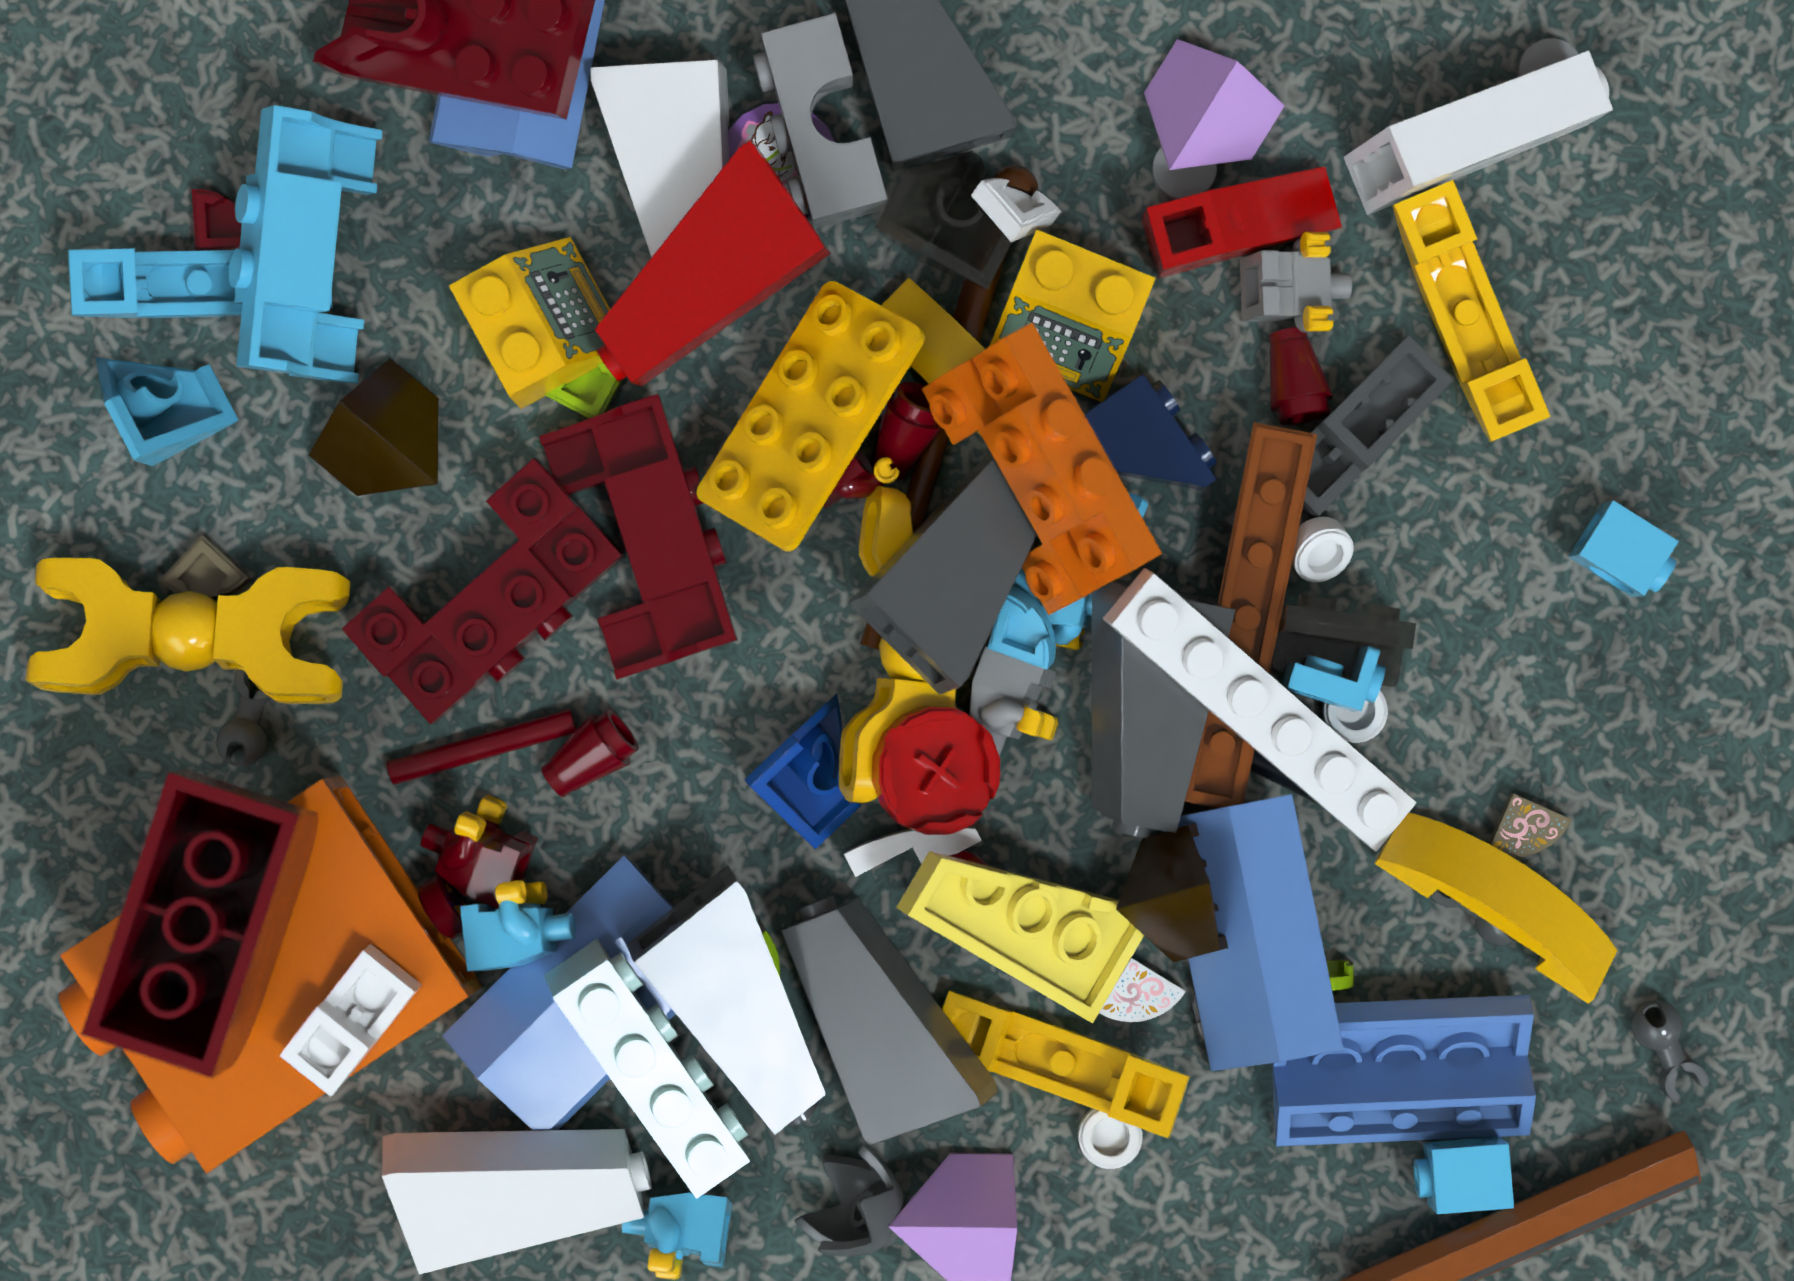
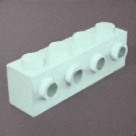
M597 938L544 974L555 1002L696 1199L750 1162L740 1143V1140L749 1135L728 1103L718 1109L710 1099L706 1090L714 1086L711 1079L693 1054L682 1059L670 1041L679 1036L677 1031L657 1003L647 1009L638 997L635 990L641 987L643 983L622 953L611 958Z

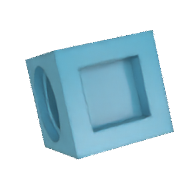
M1612 500L1601 503L1568 557L1627 595L1639 597L1645 596L1649 589L1655 593L1658 592L1668 580L1677 563L1670 555L1679 541Z
M1482 1137L1423 1142L1424 1159H1414L1413 1163L1415 1189L1418 1198L1427 1197L1428 1206L1436 1214L1514 1208L1509 1143L1500 1137Z

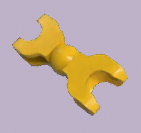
M876 487L874 492L866 498L863 510L859 557L871 577L879 571L913 534L910 501L906 494L893 487ZM881 638L879 643L881 663L891 679L877 678L873 700L868 707L859 711L851 718L843 729L840 740L839 789L847 801L854 803H866L877 799L872 783L873 754L882 733L900 715L922 706L956 708V689L939 695L883 638Z
M46 558L36 564L35 584L54 599L69 600L83 604L86 617L81 637L68 648L53 651H37L30 656L27 662L25 680L41 690L101 695L119 685L129 672L138 667H160L161 661L170 668L186 672L206 668L216 661L224 670L238 669L246 672L249 679L262 692L278 703L329 704L335 703L342 697L343 680L334 669L326 664L310 663L293 658L290 647V638L294 627L304 617L315 613L339 611L346 606L350 595V581L337 572L277 567L258 578L250 589L244 593L233 596L218 595L217 602L206 594L194 591L176 593L161 601L154 592L133 591L130 585L115 570L100 559Z

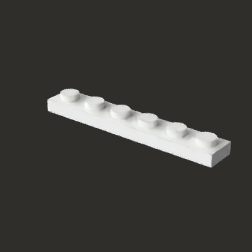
M1144 568L1103 617V620L1374 851L1377 852L1415 806L1416 802L1151 571Z

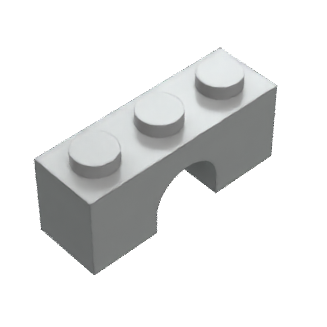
M836 13L761 33L763 52L752 55L762 92L775 91L781 113L770 116L779 154L792 152L798 175L787 178L789 191L804 214L809 213L813 228L816 229L887 209L888 199L871 138L868 137L850 143H836L823 137L817 131L811 119L815 106L823 97L830 93L853 87V73Z

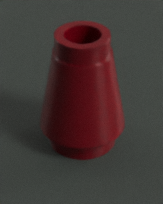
M1297 327L1285 328L1271 333L1268 336L1271 346L1269 349L1270 410L1278 412L1281 425L1305 424L1328 416L1330 414L1328 401L1333 398V394L1307 333L1300 332Z
M914 382L899 384L897 390L893 392L885 405L874 448V456L871 460V466L874 469L875 463L879 459L884 457L890 458L893 462L890 465L891 468L897 467L899 470L897 481L903 480L906 477L908 471L941 429L934 420L930 404L921 390L925 386Z
M607 709L599 716L591 713L550 758V761L541 767V771L551 788L559 796L565 797L572 791H577L630 765L629 757L639 750V746L631 730L614 711Z

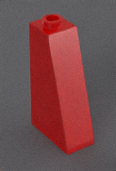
M751 140L737 149L595 328V331L604 342V345L596 351L617 381H621L627 376L631 383L642 387L831 254L762 152Z

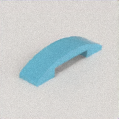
M135 249L68 250L71 316L105 318L241 316L242 305L234 304L236 288L231 287L229 283V265L234 250L135 252ZM331 291L330 310L333 308V306H332V291Z

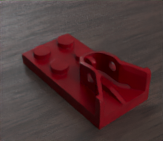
M349 0L341 36L317 50L314 54L313 63L347 78L567 120L595 0Z

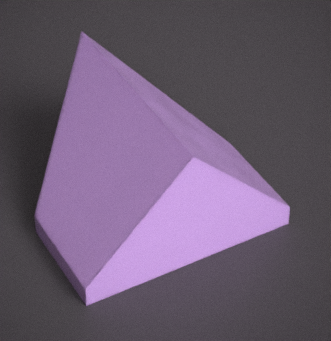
M1179 39L1174 43L1144 92L1169 170L1252 160L1285 106L1238 61Z
M949 1152L946 1159L888 1227L946 1281H1011L1017 1235L1013 1153Z

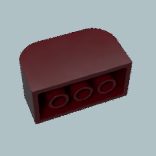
M191 770L168 772L81 1035L210 1078L231 1068L239 1058L261 1008L310 860L317 832L318 813Z

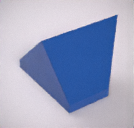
M838 693L744 779L814 849L819 847L861 807L859 803L847 801L839 789L840 740L843 728Z

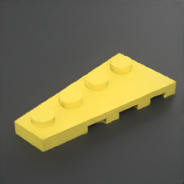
M931 851L928 852L896 907L908 916L1092 1024L1144 937L1137 928L1116 910L1119 902L1118 899Z

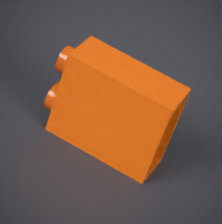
M342 776L323 778L287 802L317 812V832L306 873L261 1008L249 1038L235 1064L219 1075L210 1078L123 1049L148 1086V1089L131 1099L132 1113L147 1140L169 1163L175 1164L192 1152L207 1174L325 1094L322 1089L279 1055L368 945L372 944L422 985L349 1077L483 987L473 971H467L466 960L453 940L441 934L432 924L420 903L418 888ZM120 915L60 955L76 979L74 983L58 993L60 1006L76 1034L98 1056L106 1055L115 1049L116 1046L83 1036L81 1033Z

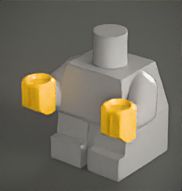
M1303 232L1301 237L1294 242L1292 252L1259 251L1240 259L1242 322H1273L1294 318L1295 325L1300 332L1330 331L1333 328L1334 320H1328V315L1333 314L1332 299H1349L1352 293V279L1348 273H1331L1330 258H1326L1330 255L1331 247L1325 246V241L1331 240L1328 232Z
M985 646L972 681L970 716L977 723L982 724L992 735L999 756L1007 736L1020 739L1022 734L1025 733L1034 737L1038 736L1046 740H1052L1058 727V719L1053 715L1037 710L1036 700L1043 687L1051 689L1057 672L998 653Z

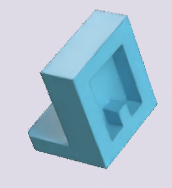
M1368 645L1359 648L1349 680L1341 677L1344 670L1343 665L1307 655L1304 665L1298 663L1287 664L1281 685L1292 693L1352 712L1362 711L1365 700L1374 703L1377 699L1386 667L1377 664L1380 649Z

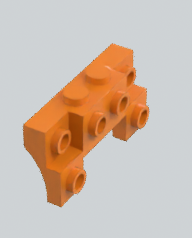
M1033 322L1005 336L978 355L952 368L921 389L930 404L934 420L944 429L952 445L961 442L978 431L980 432L1038 535L1042 545L1029 551L1022 569L1026 575L1029 589L1041 601L1048 615L1082 599L1100 587L1136 570L1162 554Z

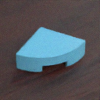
M1012 586L993 625L988 649L1047 670L1054 663L1056 655V642L1052 625L1044 610L1030 595Z

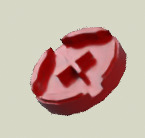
M922 706L900 715L882 733L873 754L872 783L880 805L898 824L925 835H951L972 826L984 814L981 812L987 807L989 800L994 799L1000 785L1001 759L992 735L982 724L977 723L973 717L953 707Z

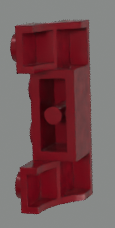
M659 394L621 405L582 422L540 435L539 438L544 447L553 478L569 495L603 484L606 485L642 601L645 602L597 618L612 660L616 679L625 678L738 641L716 569L717 566L727 563L716 527L706 530L703 528L697 510V505L703 504L697 497V487L701 479L696 466L684 469Z
M535 458L486 500L519 540L426 622L394 586H389L341 628L383 677L391 679L430 725L437 723L489 676L496 683H499L513 672L526 659L519 650L537 634L546 641L573 618L572 613L567 607L626 556L604 530L574 501Z

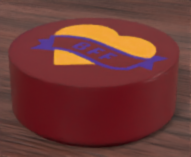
M437 874L419 886L418 897L426 915L437 930L447 938L456 939L463 934L460 906H467V903L454 886Z

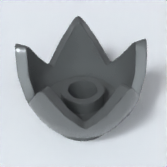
M864 1144L861 1145L858 1154L866 1161L837 1155H823L821 1157L825 1171L839 1199V1204L802 1215L795 1219V1223L804 1232L820 1243L818 1251L823 1254L839 1257L866 1255L879 1250L881 1247L885 1248L892 1245L899 1238L888 1226L906 1206L903 1200V1192L888 1165Z

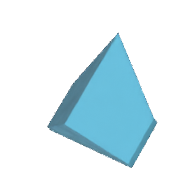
M95 357L104 404L134 461L154 466L239 420L210 364L197 370Z

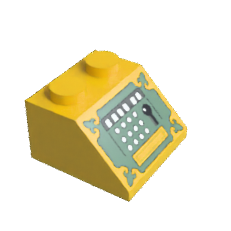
M1036 229L990 346L1033 322L1070 390L1102 403L1105 401L1156 278Z
M571 237L505 254L448 285L508 396L520 409L545 397V394L560 385L568 384L597 368L596 365L603 363L596 350L604 345V342L595 331V328L609 312L610 307Z

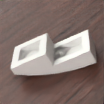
M971 826L951 835H925L911 829H906L866 841L844 851V856L855 877L912 847L922 864L929 851L950 856L982 840L976 828Z
M372 944L368 945L327 998L316 1007L279 1056L332 1097L422 984Z

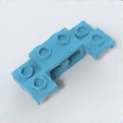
M277 105L261 109L255 174L246 176V184L240 186L235 202V217L237 222L242 223L240 248L234 250L229 265V283L231 287L236 288L234 304L242 305L236 367L287 373L289 376L347 384L358 383L359 373H354L358 330L363 329L364 320L320 312L330 311L341 191L364 195L377 193V184L372 183L376 141L382 140L383 130L349 124L318 115L311 111Z

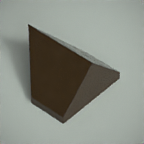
M389 358L338 402L308 456L356 496L437 485L439 399Z
M1196 823L1179 827L1176 833L1166 831L1141 839L1116 910L1172 962L1228 948L1226 937H1218L1215 911L1219 910L1217 904L1213 905L1211 885L1205 871L1207 863L1201 860L1193 837L1199 836Z

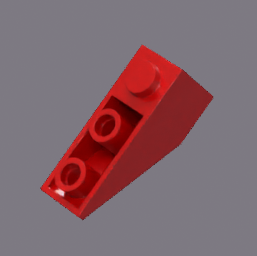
M1325 166L1208 190L1147 207L1141 217L1158 279L1291 243L1300 238L1303 232H1330L1342 228Z

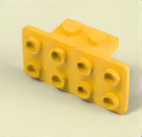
M836 281L825 283L698 485V499L781 550L787 552L795 550L925 342L923 330L909 320Z

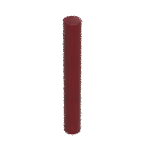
M569 708L388 760L387 769L392 784L397 785L573 734L577 727L572 710Z

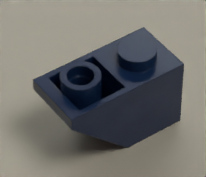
M1142 374L1084 414L1117 474L1120 476L1202 490L1217 480L1210 470L1211 467L1217 464L1214 455L1196 432L1189 437L1183 432L1173 417L1181 410L1172 394L1160 380L1151 385L1145 375Z

